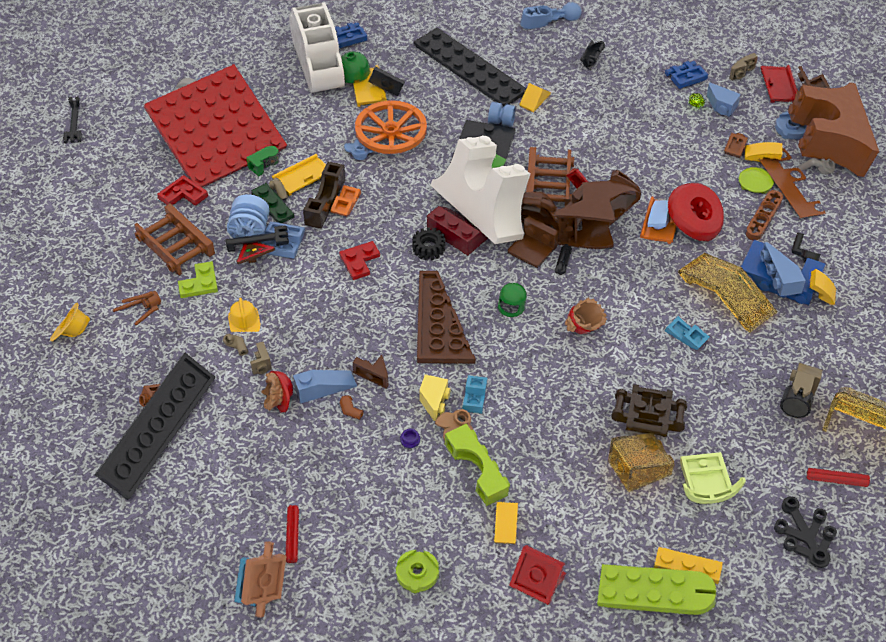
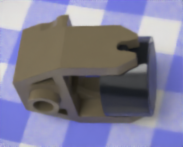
M802 363L798 364L797 370L792 369L789 381H793L792 385L786 387L780 402V407L787 416L803 418L809 415L823 370Z

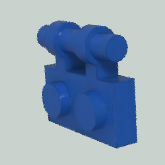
M350 22L346 26L335 27L339 48L368 41L366 32L358 22Z
M686 61L682 65H674L670 69L665 70V75H671V80L679 89L708 79L706 71L700 65L696 66L695 61Z

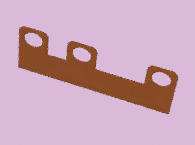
M782 148V151L786 153L787 157L781 158V160L767 157L759 159L800 218L826 214L825 211H818L814 207L815 204H821L820 201L807 202L794 184L795 181L806 179L803 172L799 168L783 169L779 161L791 159L786 149ZM798 171L801 174V177L794 178L791 176L790 172Z

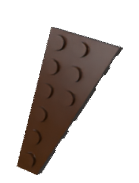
M419 271L417 363L476 364L475 356L471 352L470 344L465 338L464 330L455 309L451 305V300L445 291V286L439 272Z

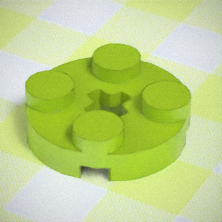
M410 550L401 555L397 561L396 579L404 589L412 593H419L430 589L439 578L438 561L427 551L423 553ZM413 568H422L421 573L414 574Z

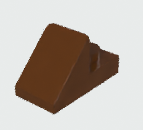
M382 355L374 364L358 357L355 358L352 362L354 374L385 389L388 388V373Z

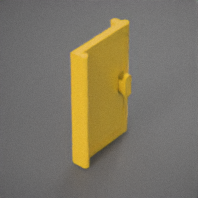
M370 68V74L365 80L361 82L356 80L353 83L357 107L387 101L385 90L368 82L374 68Z
M314 154L272 175V179L279 178L285 187L287 195L290 196L292 193L321 179L326 164L318 158L317 154Z

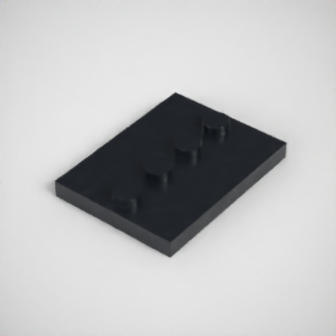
M466 120L459 139L487 136L497 145L496 154L507 159L516 128Z

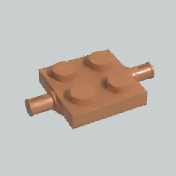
M270 541L264 542L263 555L246 559L241 602L246 605L256 603L255 616L264 617L266 604L272 600L281 599L286 556L281 553L272 555L274 543Z

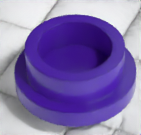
M406 429L400 436V442L406 448H414L420 443V435L415 429Z

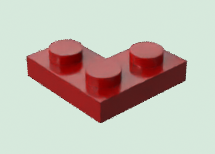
M183 175L160 191L157 196L166 205H174L182 198H185L196 206L208 197V191Z
M370 241L339 251V256L352 280H356L370 275V270L365 262L380 257V252L374 241Z

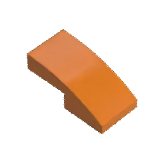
M344 185L340 195L336 196L330 212L348 217L361 194V190Z

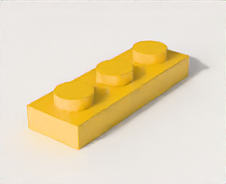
M658 547L654 568L703 572L710 576L715 584H719L723 562Z

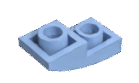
M655 200L649 214L648 227L662 229L670 221L668 200Z

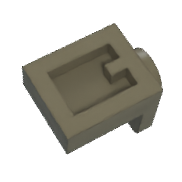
M263 341L256 343L257 352H254L256 360L250 362L253 375L264 374L272 370L270 357Z

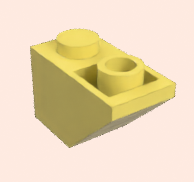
M425 375L420 387V402L431 418L436 421L438 416L445 411L446 404L444 401L449 399L451 388H448V379Z

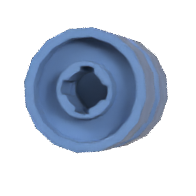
M492 102L489 109L488 123L498 125L501 122L502 126L512 127L515 120L516 106L507 104L503 107L502 103Z

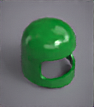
M508 283L502 287L498 301V310L502 315L516 317L523 313L527 298L525 288L518 283ZM501 301L509 305H518V311L516 313L504 311L500 307Z

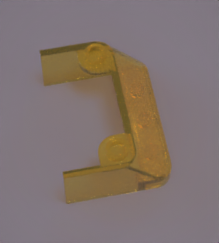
M842 387L837 391L832 400L822 431H827L836 410L886 429V402L850 387Z

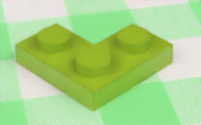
M213 261L194 264L196 278L178 281L180 298L218 292Z

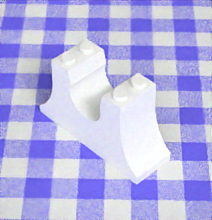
M487 136L459 139L449 167L442 176L432 179L430 186L494 244L523 239L521 205L531 174L520 164L492 168L497 145Z

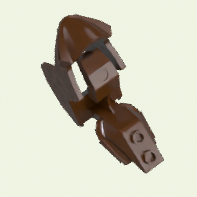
M612 170L610 180L583 182L572 193V201L561 209H558L544 192H524L521 205V222L524 224V220L529 216L559 231L558 245L564 246L568 244L571 247L587 249L612 248L614 242L609 227L640 200L641 190L627 175L619 170ZM582 221V230L577 231V228Z

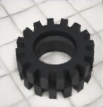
M430 227L427 230L422 228L421 232L416 231V235L414 234L412 239L414 254L416 256L419 255L420 259L424 257V260H428V258L434 260V257L438 259L445 251L444 234H441L440 230L436 232L435 228L430 230ZM424 242H433V243H435V245H433V246H425V245H423V243H424Z

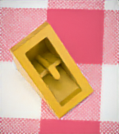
M529 83L519 106L534 112L549 97L551 92Z

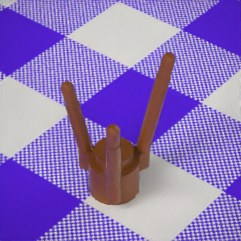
M150 291L123 299L122 303H130L114 308L112 311L116 312L142 303L146 309L150 308V310L134 323L138 325L150 314L159 310L158 305L161 304V299L156 291Z

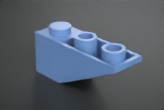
M765 242L760 253L761 260L765 262L767 273L771 275L773 286L777 289L779 295L787 296L802 293L806 280L799 266L771 244Z

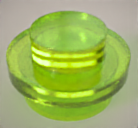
M692 93L689 96V104L700 108L705 104V99L699 93Z

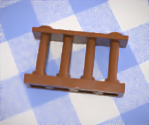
M530 147L528 172L531 175L527 183L526 192H534L537 188L565 190V195H547L553 202H565L566 206L572 201V194H569L570 180L566 176L570 172L571 167H574V157H571V149H568L567 158L540 157L536 155L537 147ZM539 163L567 165V169H539L535 165H539ZM534 177H566V183L538 181Z
M168 204L164 207L165 217L151 226L143 229L138 223L134 224L136 230L135 237L139 242L143 241L166 263L171 272L175 271L180 276L182 274L180 265L200 253H205L208 257H211L215 254L213 242L172 204ZM168 223L175 225L173 229L156 239L150 235ZM178 233H183L186 236L166 249L160 245ZM189 243H194L197 246L177 259L171 255Z

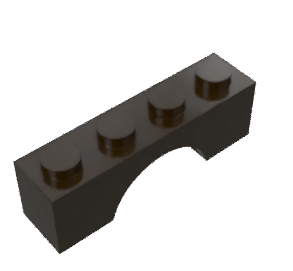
M327 162L322 172L319 191L315 199L309 198L303 209L305 225L322 229L335 198L338 196L346 180L345 165Z

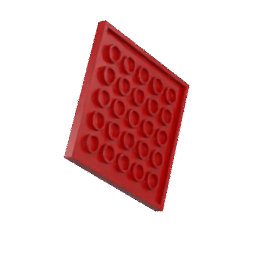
M235 64L144 104V109L187 177L202 188L247 167V157L267 146H275L278 151L287 148L286 142Z

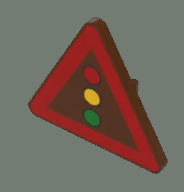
M258 242L244 244L236 262L237 264L247 261L249 263H256V258L275 251V247Z

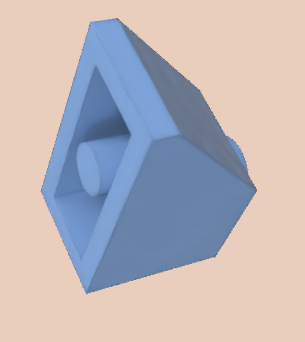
M710 82L707 98L714 111L730 117L739 105L741 94Z

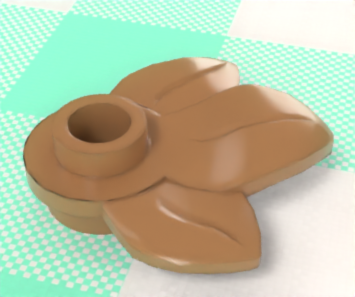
M464 409L456 410L453 413L444 412L435 421L437 426L444 428V441L445 433L464 424H467L471 430L473 429L470 425L471 416Z

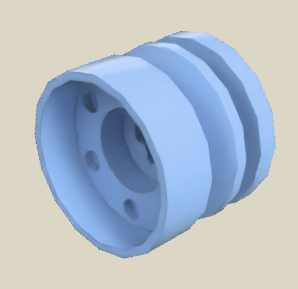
M248 194L235 198L227 223V232L230 236L238 238L265 234L270 212L266 201L258 196Z

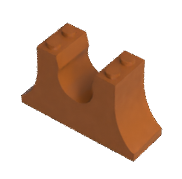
M849 82L840 88H820L802 85L800 90L796 92L793 103L788 108V114H790L792 122L808 125L804 136L798 143L802 156L825 160L831 159L834 163L849 169L857 176L864 177L879 153V149L856 83Z

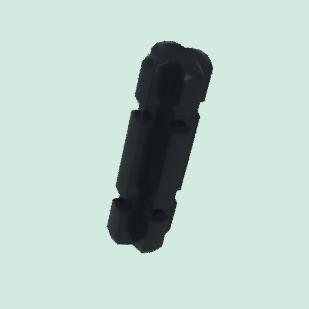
M568 244L561 247V253L555 267V273L559 275L566 273V266H568L572 247Z

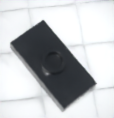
M376 66L368 81L395 96L399 95L405 83L404 80Z

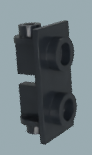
M593 40L590 41L580 58V61L588 70L591 71L594 64H596L599 55L605 48V43L603 41L596 43Z

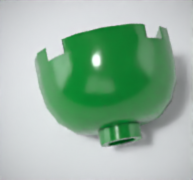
M351 51L341 56L345 83L352 84L356 80L361 82L369 76L370 64L362 53Z

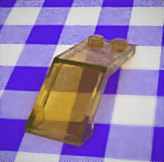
M703 253L678 271L688 285L696 283L716 292L749 333L778 312L742 267Z

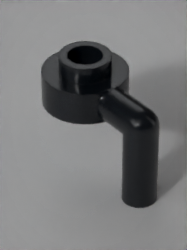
M797 232L791 250L792 253L804 257L803 261H806L807 258L819 261L821 254L800 248L804 234Z

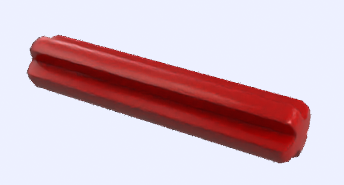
M808 468L806 473L808 480L868 487L870 484V476L865 474Z
M289 505L287 507L285 555L287 563H296L298 561L299 507L297 505Z

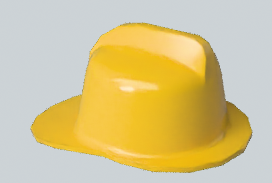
M239 298L231 306L228 314L231 332H259L260 319L257 308L251 302Z
M78 303L72 306L65 319L52 334L50 341L56 340L60 335L76 337L84 332L90 318L78 309Z

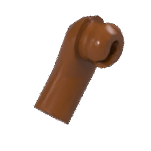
M342 396L339 404L343 414L360 420L364 411L354 408L351 396Z

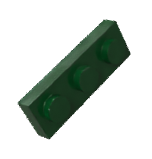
M267 183L251 190L252 195L266 201L270 210L269 214L277 223L283 224L295 218L294 213Z

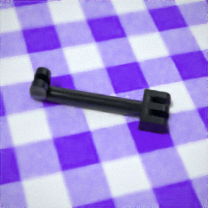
M75 96V100H73L72 97H68L69 105L72 107L70 131L64 132L63 141L68 143V138H70L71 143H75V138H77V141L81 142L82 132L81 130L77 131L80 98Z
M285 225L275 226V233L226 239L227 251L235 252L234 245L275 240L277 246L287 245L289 243L288 228Z

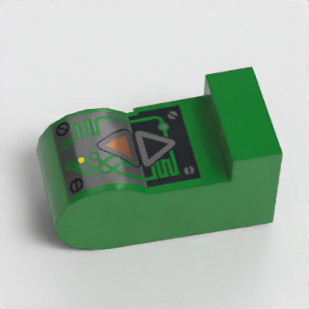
M267 146L247 157L248 168L258 177L264 174L265 168L279 162V153L275 146Z

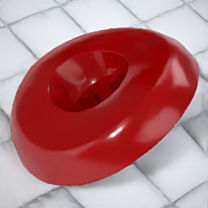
M701 183L682 184L672 191L668 199V211L676 226L689 237L699 241H710L716 238L722 230L724 223L723 206L716 193Z

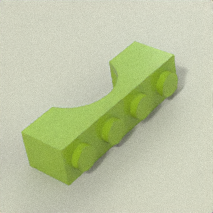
M464 424L445 433L444 445L454 460H468L479 467L482 475L477 480L476 492L485 505H491L507 497L510 483L499 472L497 463L490 459L486 447L479 443L476 432L473 429L471 430L467 424Z

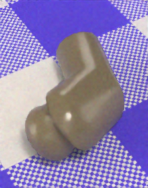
M274 178L269 182L270 188L276 189L281 200L288 198L285 187L279 178Z
M226 334L223 337V342L228 347L236 348L240 356L248 354V349L242 337Z

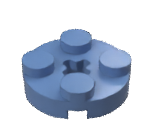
M788 112L780 114L775 123L776 131L784 139H801L808 126L792 122Z

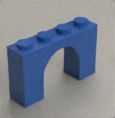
M754 240L739 270L737 281L742 282L744 285L757 287L762 291L775 293L782 298L786 297L795 300L799 304L810 305L815 290L810 288L811 271L818 269L823 273L825 263L807 258L801 271L806 280L802 293L780 296L777 289L773 286L771 275L767 273L765 262L761 260L760 253L763 250L764 243Z

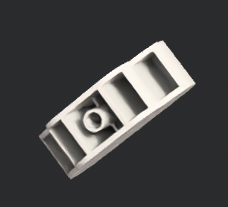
M325 2L291 8L289 20L292 40L310 92L314 93L344 87V70L339 53L337 34Z

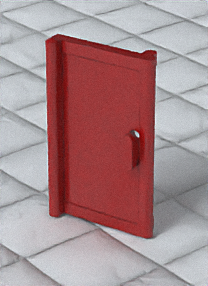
M790 65L786 67L761 66L771 103L775 101L793 102L798 90Z

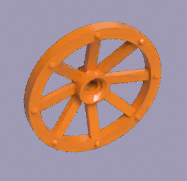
M402 101L374 103L362 110L355 121V133L359 142L372 151L384 154H397L415 148L423 141L427 132V121L424 114L417 107ZM388 109V121L385 123L374 114L377 111ZM393 109L407 112L398 122L393 121ZM412 115L419 121L418 124L402 127ZM369 116L381 128L362 124ZM420 129L414 138L402 134ZM362 131L380 135L368 139ZM386 138L389 139V145L377 143ZM395 138L406 141L405 143L394 145Z

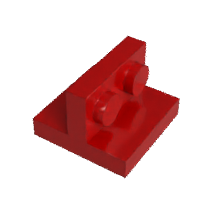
M525 545L522 548L509 586L549 605L556 587L565 578L566 572L563 571L565 563Z

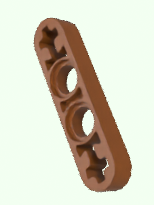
M771 190L767 193L747 226L746 237L754 241L759 240L763 236L782 203L783 194L781 192ZM764 208H769V209H771L772 211H771V212H766V211H764L763 209H764ZM762 219L765 223H759L756 220Z

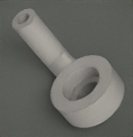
M812 158L798 166L800 170L816 166L821 174H830L835 170V163L831 159L818 160Z

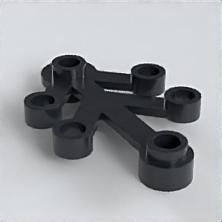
M793 496L786 497L782 502V510L792 516L799 530L788 526L787 521L784 519H778L775 522L774 530L777 533L791 536L785 539L784 549L807 557L814 567L824 568L828 566L831 557L827 550L831 541L835 539L837 530L833 526H826L822 533L824 538L820 546L815 541L821 523L826 520L827 512L822 508L816 509L813 514L814 520L809 529L799 511V501ZM796 539L805 542L809 548L798 545Z

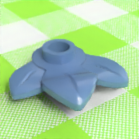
M358 139L354 143L344 144L345 151L352 153L356 160H364L369 153L375 152L363 146Z

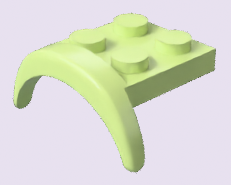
M721 452L680 457V464L686 481L683 484L684 492L692 502L713 504L726 501L735 496L746 482L745 477H741L733 486L731 485Z

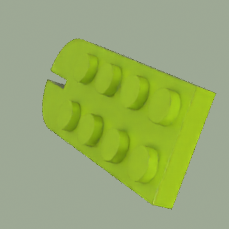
M602 564L597 604L598 606L617 609L700 615L715 607L716 586L710 576L698 571Z

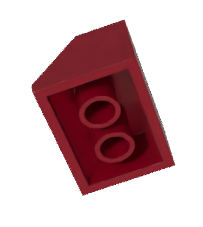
M438 206L427 215V228L430 227V230L435 228L436 232L440 230L441 234H444L445 242L467 256L488 239L468 219L450 208Z

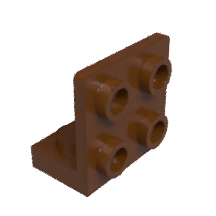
M528 216L524 220L523 239L516 240L508 248V253L538 268L558 247L559 231Z

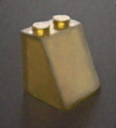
M653 433L621 436L611 439L608 462L628 492L672 475L674 460L665 452L662 442L659 439L657 440Z

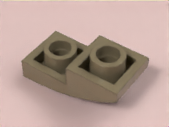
M752 53L738 60L731 67L729 79L731 81L741 79L745 76L746 71L756 68L758 56Z

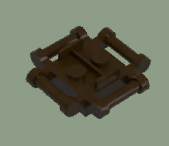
M633 384L632 394L627 393L625 389L616 390L615 409L612 410L611 418L617 422L627 423V431L667 437L668 430L682 432L685 429L684 413L687 410V401L684 399L672 401L673 390L661 391ZM624 403H630L628 413L623 411ZM670 410L676 411V419L674 421L669 420Z

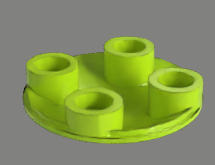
M747 168L739 174V183L743 190L765 194L774 185L772 177L767 170L762 168Z

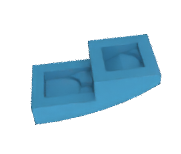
M679 316L665 329V332L696 350L710 338L698 326H689Z
M468 375L462 409L482 414L487 377Z

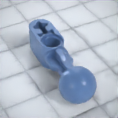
M568 2L559 10L556 8L551 9L545 5L527 7L523 9L520 25L525 29H534L547 26L550 22L559 18L575 21L581 17V7L575 2Z

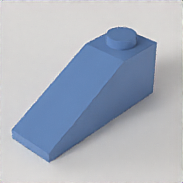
M309 370L293 375L294 388L300 404L357 387L351 371Z

